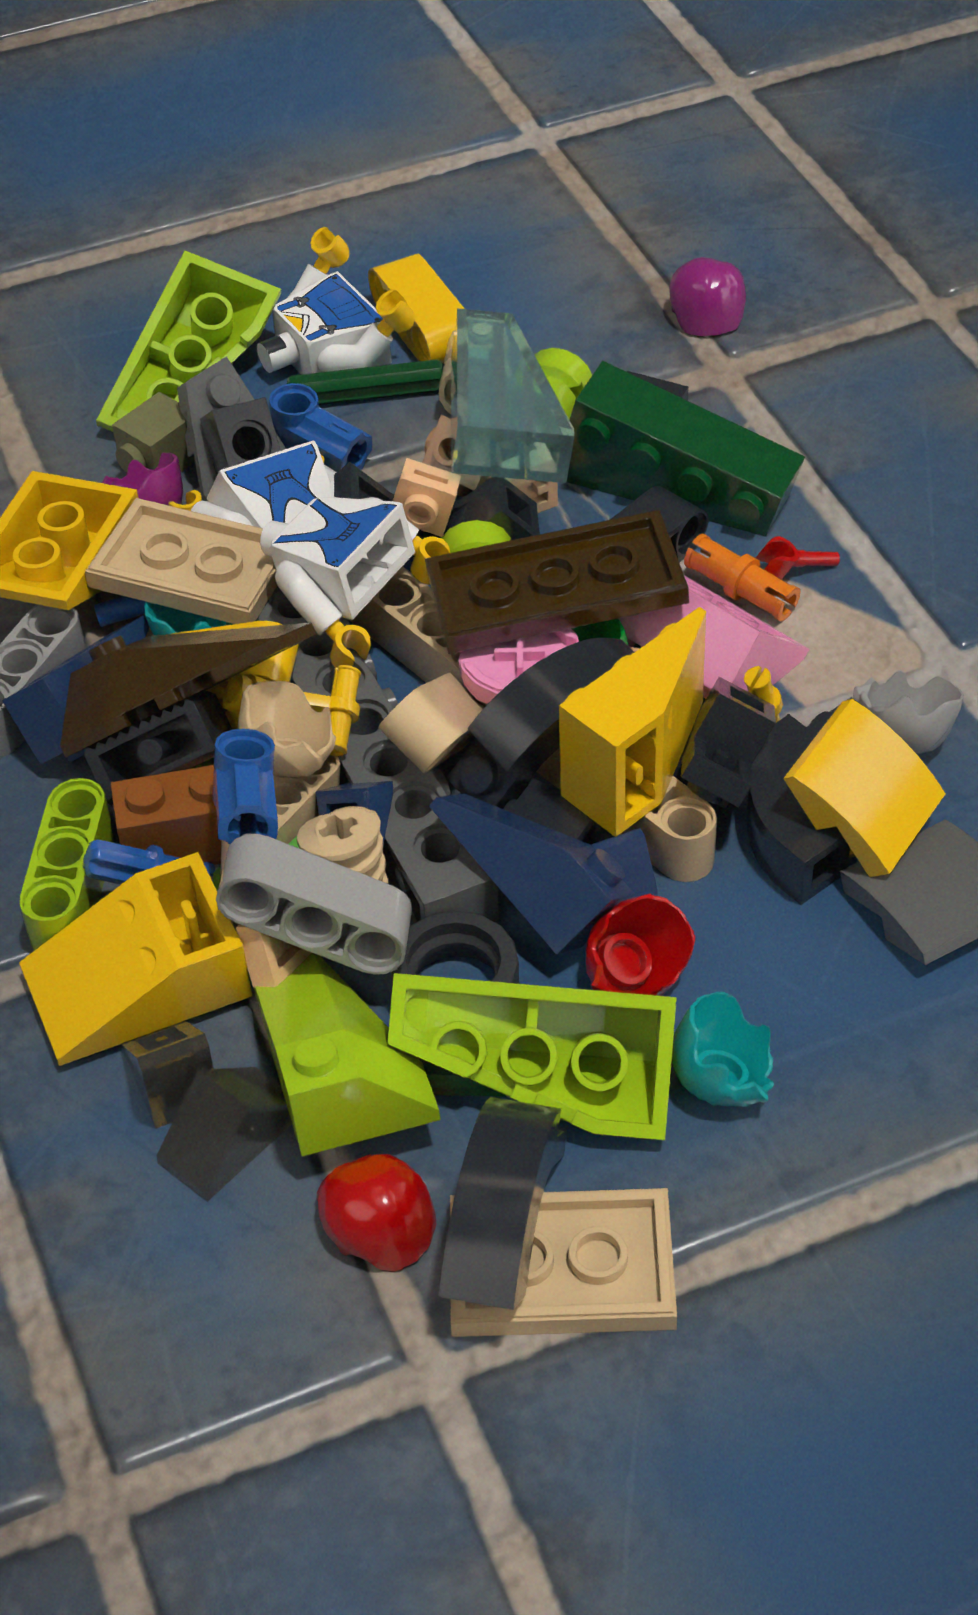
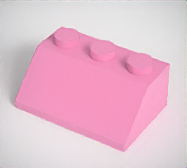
M685 576L689 587L688 604L619 618L626 632L628 646L634 647L635 644L643 647L657 637L667 625L677 623L698 607L706 611L704 698L708 697L718 677L748 691L744 682V675L748 669L755 666H761L762 672L764 668L770 671L773 686L802 662L810 650Z

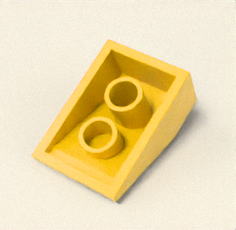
M31 471L0 517V597L70 610L100 593L102 590L87 587L85 570L133 501L138 498L137 489Z

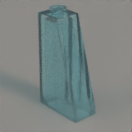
M457 308L451 352V473L566 483L574 441V428L513 314Z

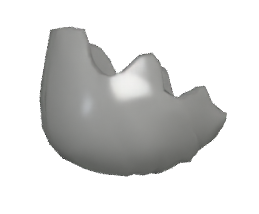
M898 670L886 683L879 684L871 677L861 687L855 686L853 699L886 723L916 754L933 751L947 738L961 709L964 694L957 686L939 676H935L922 687L914 688L908 684L905 673Z

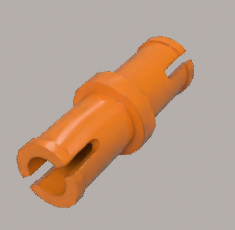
M706 534L698 535L692 543L701 548L700 552L709 558L691 548H688L686 551L684 565L723 586L724 594L734 600L744 598L773 615L775 619L781 622L786 620L792 611L784 607L785 603L775 596L794 607L798 604L801 594L800 588L790 585L760 568V561L749 554L739 556L711 540Z

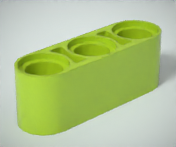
M78 778L60 783L52 790L47 799L20 894V909L33 951L100 900L104 881L92 879L86 875L83 868V859L91 841L99 839L114 843V831L105 793L102 787L93 780Z

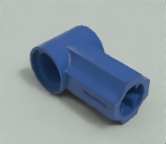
M296 383L285 384L274 389L270 394V415L275 432L286 449L314 440L320 454L324 456V464L338 472L351 462L360 470L363 469L364 463L372 451L371 435L320 408L317 393L309 386Z
M233 729L222 733L216 738L212 800L217 810L218 839L226 841L228 844H231L236 838L245 834H261L277 839L278 817L273 776L275 744L272 738L265 733L252 729Z

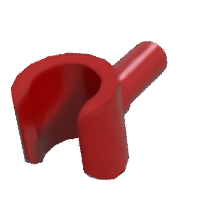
M780 536L773 537L767 542L755 557L760 562L768 563L764 570L781 580L792 567L838 566L840 562L838 552L797 550L790 541Z

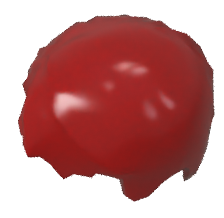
M647 894L621 901L605 913L592 927L586 942V969L592 982L591 988L600 991L662 996L668 991L685 970L692 956L695 943L694 931L680 908L667 898Z
M369 1154L352 1162L344 1163L336 1167L324 1178L317 1191L316 1199L318 1200L319 1217L323 1229L344 1256L355 1255L365 1259L380 1270L393 1272L402 1270L404 1267L417 1262L432 1242L436 1229V1213L427 1186L410 1165L393 1155Z

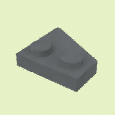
M227 356L177 388L181 414L187 423L185 439L188 457L195 458L199 487L195 490L201 493L203 501H208V494L217 476L200 418L212 410L255 400ZM235 433L232 439L235 453L245 460H252L255 452L252 440L243 433ZM277 435L281 451L285 450L284 444Z

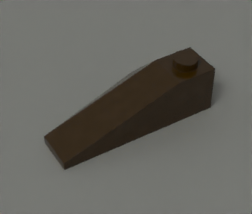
M312 623L154 635L126 645L122 635L108 640L88 651L93 662L70 674L60 747L65 757L73 755L100 740L108 738L110 735L116 734L133 724L141 722V720L174 706V704L203 693L317 633Z

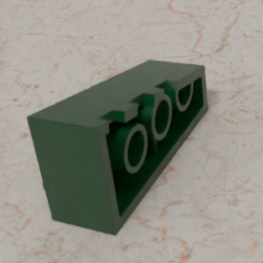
M603 360L575 400L558 457L562 470L561 481L630 500H636L654 486H661L705 510L710 522L765 537L788 499L805 459V456Z

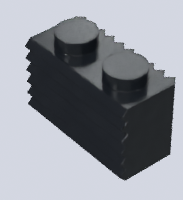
M205 691L86 747L84 756L97 783L105 793L106 801L112 806L114 803L111 782L190 769L213 758L216 738L222 733L233 729L216 694Z

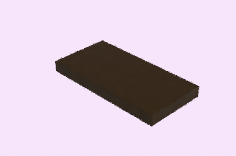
M660 510L425 559L427 575L448 654L689 603V587Z

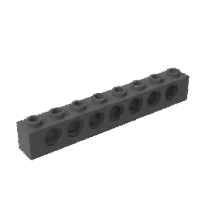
M278 585L256 620L272 621L282 625L308 623L291 604ZM343 617L339 619L344 626L350 625L348 619ZM326 632L322 635L317 633L299 644L290 683L298 685L303 692L331 696L335 667L331 663L330 654L334 642ZM347 648L351 651L355 660L353 667L361 671L355 700L360 705V714L358 721L351 724L347 754L338 756L340 760L339 785L393 781V798L382 851L386 859L385 873L392 885L403 891L410 899L412 906L411 918L414 923L433 914L452 911L480 914L493 922L499 920L498 892L501 889L429 807L437 797L451 795L444 774L439 768L423 773L378 728L384 718L398 705V702L389 687L381 689L379 686L376 669L370 654L368 653L367 659L364 660L357 651Z

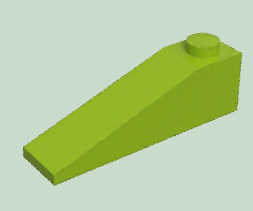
M184 250L96 419L97 426L113 432L112 424L158 392L179 402L177 392L179 386L226 356L232 364L260 337L281 295V289Z
M311 953L277 987L255 986L256 999L301 1156L441 1120L439 1108L423 1063L418 1057L387 1044L389 1027L320 955Z
M394 973L387 1044L508 1095L517 1101L561 1108L560 1119L593 1134L665 1140L676 997Z

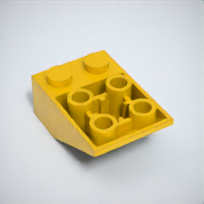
M698 607L677 623L667 625L653 640L633 654L620 658L609 671L586 687L573 691L559 705L561 796L615 837L662 803L702 706L706 611L701 607Z
M199 852L134 874L19 962L59 1066L252 997L243 944L232 921L225 917L218 909L216 902L217 890Z

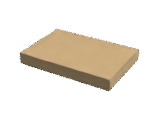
M139 498L133 501L85 570L87 587L233 624L256 621L276 589L277 583L273 559L265 555L261 550L260 538L263 528Z
M668 1188L543 1192L533 1239L526 1295L514 1310L451 1299L452 1337L677 1330ZM450 1195V1217L455 1195Z

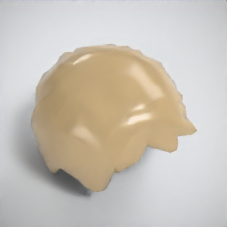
M287 681L257 682L247 686L246 690L243 691L238 729L257 730L272 738L275 744L273 776L283 778L310 776L322 767L323 762L333 750L336 736L332 732L329 707H325L322 712H316L311 708L301 688Z

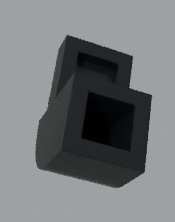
M718 677L697 715L673 776L685 784L694 794L708 802L717 804L725 809L729 803L739 807L752 786L751 764L776 724L774 705Z

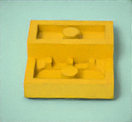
M854 699L842 701L783 778L816 830L837 826L869 877L891 873L946 794L931 771L908 744L886 723Z

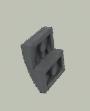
M946 819L920 831L890 874L869 877L860 862L840 871L844 893L882 917L885 939L924 965L978 939V842Z

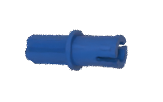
M98 839L89 843L83 859V868L89 878L121 885L138 872L179 859L180 857L166 855L163 853V849L156 845H151L146 850ZM203 862L210 877H213V873L216 871L215 866L210 862Z

